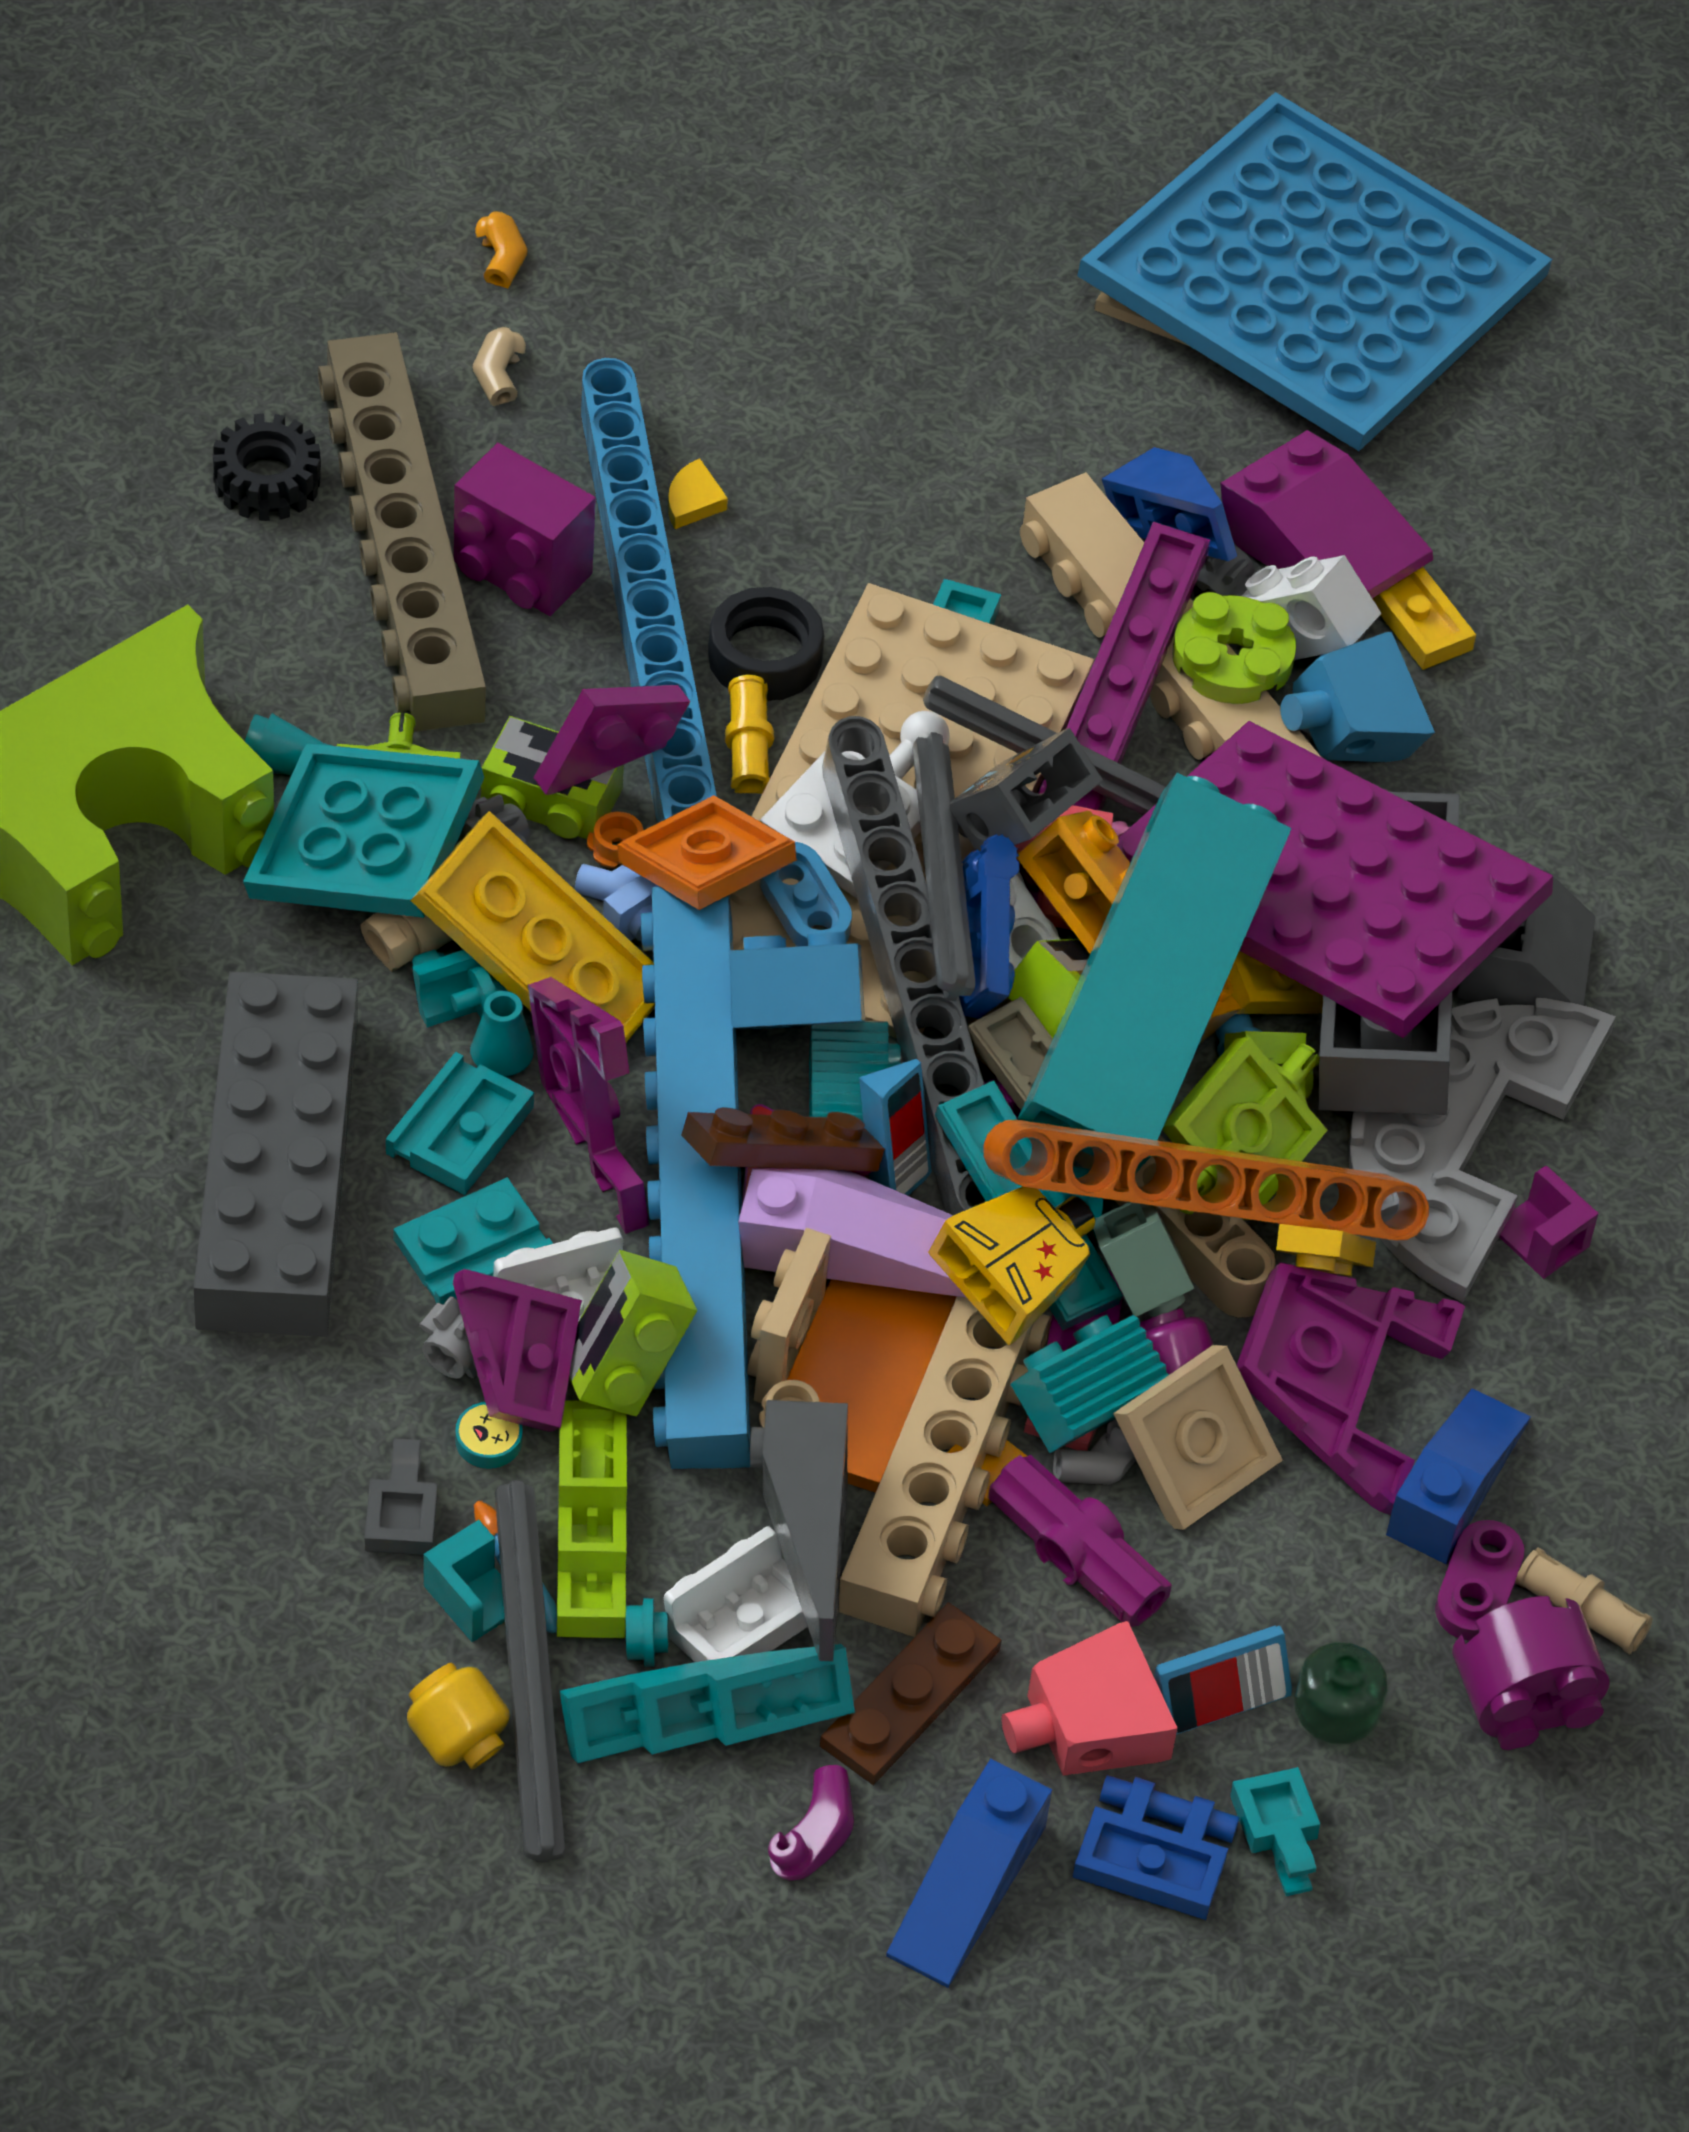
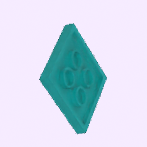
M306 743L243 881L249 899L424 918L425 914L410 900L454 850L485 778L479 760Z

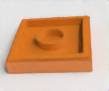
M714 795L617 844L619 863L698 910L797 860L795 841Z

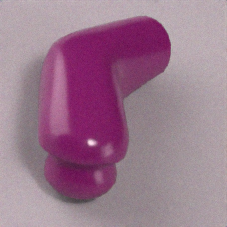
M826 1765L816 1769L813 1775L812 1798L806 1815L788 1834L784 1836L780 1831L770 1840L768 1855L771 1868L780 1878L794 1881L808 1877L825 1864L850 1837L854 1826V1812L849 1776L844 1767Z

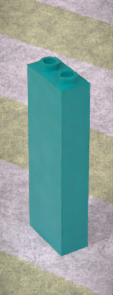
M1179 773L1174 775L1158 799L1017 1120L1158 1140L1290 834L1291 827L1278 822L1276 816L1262 806L1255 804L1243 805L1221 794L1216 785L1204 778L1197 776L1186 777ZM1086 1147L1081 1150L1094 1157V1152L1091 1147ZM1151 1156L1144 1158L1138 1164L1135 1174L1141 1169V1167L1148 1161V1159Z

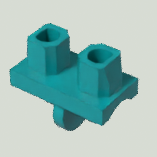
M434 949L415 955L412 960L419 1013L427 1028L473 1012H477L481 1018L486 998L497 991H508L465 950L445 956Z

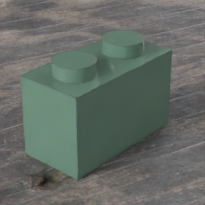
M1128 1202L1095 1218L1094 1231L1100 1249L1134 1316L1137 1317L1148 1312L1150 1317H1156L1168 1313L1184 1303L1186 1299L1183 1294L1195 1288L1157 1206Z

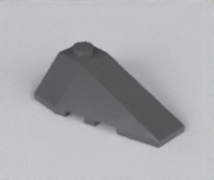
M767 1400L765 1427H752L750 1468H763V1497L819 1661L833 1662L848 1491V1403Z

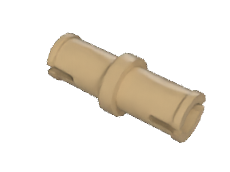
M1539 1547L1536 1548V1551L1533 1550L1529 1554L1517 1574L1516 1585L1528 1589L1537 1596H1549L1552 1605L1555 1607L1567 1608L1566 1598L1576 1601L1582 1609L1588 1627L1623 1648V1651L1629 1655L1641 1645L1652 1625L1653 1618L1650 1615L1641 1613L1604 1590L1605 1583L1592 1574L1586 1578L1547 1555Z

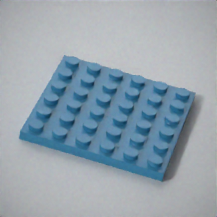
M1275 92L1085 255L1080 261L1077 276L1344 443L1360 451L1548 275L1552 259Z

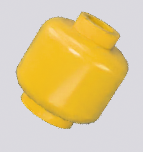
M448 1663L427 1676L409 1693V1698L413 1704L407 1712V1723L438 1765L444 1767L454 1766L465 1760L471 1769H475L504 1747L505 1744L498 1735L507 1726L510 1712L478 1668L464 1667L457 1669L454 1663Z

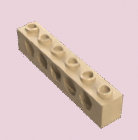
M957 1296L840 1578V1613L913 1637L917 1635L925 1615L935 1618L942 1605L947 1586V1578L940 1577L946 1561L957 1564L966 1543L969 1525L962 1523L968 1507L979 1510L987 1491L990 1472L981 1469L986 1455L1001 1456L1011 1425V1419L1005 1418V1414L1010 1403L1021 1405L1010 1384L1028 1372L1023 1360L1029 1357L1030 1352L1035 1353L1045 1347L1052 1316L1042 1314L1014 1343L1008 1345L968 1298ZM985 1347H996L998 1349H988ZM963 1398H975L978 1400L970 1401ZM955 1444L963 1448L962 1451L956 1453L941 1451L951 1449ZM921 1502H933V1503H936V1504H938V1505L925 1506V1505H921V1504H919V1503H921ZM900 1555H911V1556H914V1557H916V1558H915V1559H910V1560H905V1559H900V1558H898L897 1556H900Z

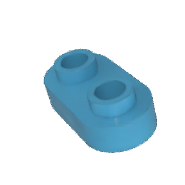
M795 842L797 860L760 879V888L797 947L808 946L807 934L846 932L847 942L851 934L852 911L848 901L819 854L810 846ZM792 878L799 882L795 885H788L782 881ZM815 925H822L827 927L828 929L816 930L811 927Z

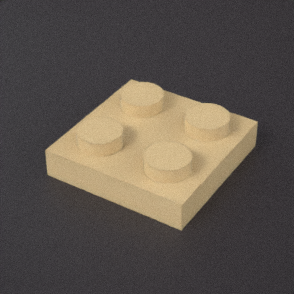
M806 1228L796 1251L785 1249L774 1278V1287L779 1288L773 1302L767 1300L761 1302L751 1330V1338L757 1339V1342L751 1354L747 1374L756 1377L754 1401L761 1403L764 1396L775 1384L787 1380L814 1316L825 1295L831 1235Z
M1212 1345L1113 1413L1165 1519L1174 1529H1186L1283 1461L1227 1346Z

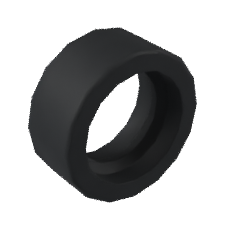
M755 587L730 595L716 608L710 623L708 644L710 669L721 685L727 689L731 680L738 676L756 675L762 677L764 684L767 683L768 685L767 701L784 700L802 693L816 680L822 665L825 637L822 618L810 602L791 591L775 587ZM772 626L784 629L797 637L801 642L802 648L796 654L784 659L763 661L747 657L736 650L730 641L737 632L747 628Z

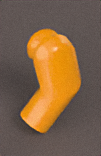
M495 211L491 212L489 216L482 217L477 222L475 233L476 237L486 236L487 238L483 239L482 245L493 247L495 250V255L484 273L485 281L508 289L527 256L528 248L514 219L503 212Z

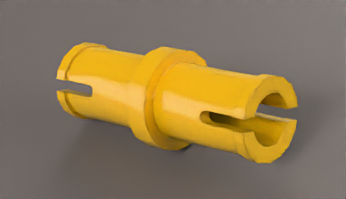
M741 675L732 679L728 686L731 722L725 729V743L731 750L732 755L731 788L735 789V793L763 794L770 780L768 749L773 745L774 729L771 723L767 721L768 685L767 683L764 684L762 677Z

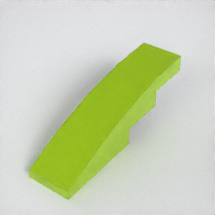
M565 1400L561 1428H559L557 1637L625 1638L627 1414L583 1401Z

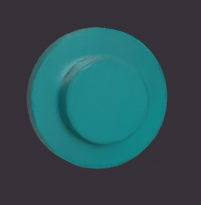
M643 1598V1605H626L627 1660H644V1667H655V1653H668L669 1650L668 1613L655 1612L654 1598Z

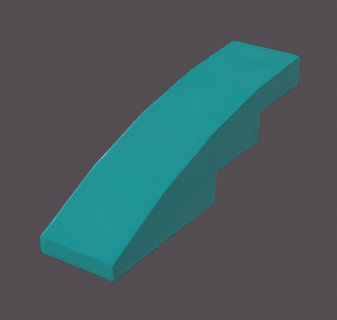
M835 1644L833 1662L819 1661L815 1647L786 1649L688 1663L629 1674L559 1691L568 1749L571 1757L577 1763L644 1747L651 1754H656L718 1738L727 1746L855 1713L846 1647L842 1644Z

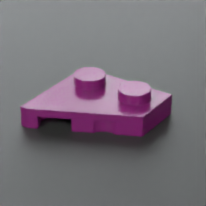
M679 685L582 689L533 778L545 795H551L662 749L674 735L676 726L691 701Z

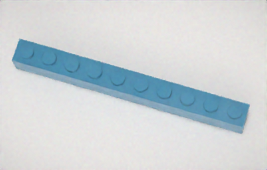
M652 887V912L641 913V935L643 951L653 950L654 965H642L644 1003H655V1018H644L643 1029L646 1057L656 1056L657 1071L645 1072L647 1110H658V1125L646 1126L648 1164H659V1180L648 1181V1207L650 1220L661 1219V1236H649L650 1259L677 1267L698 1310L654 1386V1389H665V1406L653 1408L655 1446L668 1447L671 1469L750 1467L751 1436L749 1379L747 1374L745 1268L738 1223L742 1210L741 1167L710 1166L681 1136L688 1112L715 1113L716 1109L722 1107L739 1110L736 1028H733L729 964V950H733L730 896L728 895L698 910L663 888Z

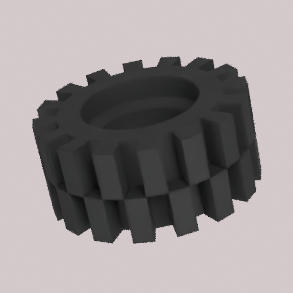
M264 413L254 414V424L249 425L243 417L235 421V431L226 426L220 432L221 441L216 439L213 446V482L215 483V492L218 498L224 497V505L228 509L232 510L239 504V515L248 519L253 510L259 511V521H270L269 512L277 511L281 520L290 517L291 506L300 513L307 508V499L315 500L318 495V487L321 484L319 443L315 444V435L311 430L303 433V423L294 419L289 426H286L285 416L279 414L274 415L273 422H265ZM261 459L278 460L289 467L285 471L273 475L255 474L245 469L249 463Z

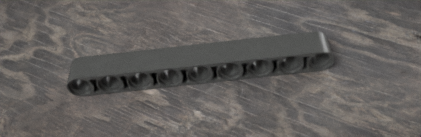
M849 716L839 720L829 733L822 764L823 778L897 1041L901 1047L903 1062L918 1059L921 1062L930 1158L945 1212L956 1215L972 1208L969 1206L968 1200L985 1199L935 1117L938 1105L956 1097L941 1094L936 1090L935 1086L949 1084L956 1087L962 1095L984 1085L959 997L956 1001H950L944 998L943 990L937 986L927 885L884 735L879 726L873 721L861 716ZM854 751L861 754L865 759L851 760L841 753ZM871 806L881 813L878 815H867L856 807ZM884 860L892 863L897 869L882 870L877 868L872 862ZM902 916L913 924L910 926H898L888 920V917ZM916 971L925 975L929 981L916 983L906 978L903 973ZM924 1027L935 1028L942 1032L945 1038L930 1039L920 1033L919 1029Z

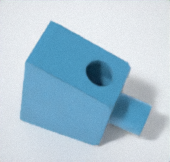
M1392 632L1379 634L1319 657L1293 682L1294 694L1286 695L1281 702L1280 711L1284 725L1291 731L1309 729L1319 754L1326 760L1399 761L1410 757L1435 733Z

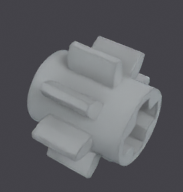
M450 1296L444 1305L437 1303L419 1325L430 1335L424 1342L423 1354L427 1361L445 1376L457 1379L466 1373L469 1377L474 1378L477 1375V1370L459 1304L454 1297Z

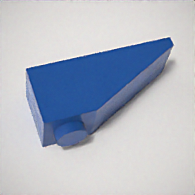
M1153 447L1102 478L1107 498L1140 538L1146 539L1152 523L1156 522L1209 539L1210 548L1207 556L1228 562L1237 557L1223 503L1191 456Z
M1472 1388L1425 1446L1395 1497L1386 1535L1446 1564L1455 1550L1460 1534L1469 1526L1527 1427L1531 1416Z
M990 1758L959 1808L886 1953L887 1957L949 1988L1045 1830L1052 1795L1051 1788Z

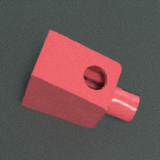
M1128 1621L1118 1623L1038 1662L1032 1668L1027 1697L1031 1706L1002 1714V1729L1010 1750L1013 1753H1019L1049 1743L1063 1776L1170 1760L1177 1733V1725Z

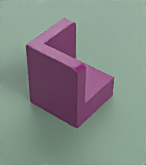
M1544 1166L1535 1172L1528 1200L1514 1209L1499 1238L1536 1273L1545 1279L1590 1247L1599 1213L1548 1166Z

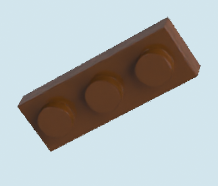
M722 1107L716 1109L715 1113L688 1112L681 1134L710 1166L878 1172L885 1150L864 1128L865 1124L863 1121L843 1112H831L827 1117H804L788 1110H774L771 1115L746 1114L737 1109Z
M948 1602L936 1614L935 1618L931 1619L855 1699V1713L839 1716L821 1735L819 1747L874 1786L1000 1651L1002 1640Z

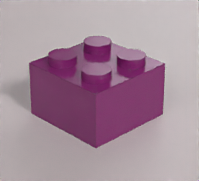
M497 442L454 485V562L458 564L460 570L470 579L475 581L485 579L506 591L509 598L516 605L525 609L534 607L551 617L593 574L596 497Z

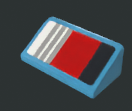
M918 1059L859 1077L864 1128L885 1148L878 1172L871 1171L869 1179L907 1196L920 1186L932 1172L922 1067Z
M1272 1626L1159 1664L1154 1675L1177 1725L1176 1735L1291 1696L1292 1693L1285 1634L1281 1626Z

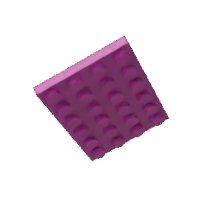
M1251 721L1245 723L1188 775L1201 777L1212 782L1218 787L1221 794L1243 805L1255 804L1268 809L1276 816L1278 822L1292 828L1239 951L1402 1038L1419 1024L1544 903L1553 892V875ZM1155 806L1118 838L1119 843L1117 846L1130 863Z

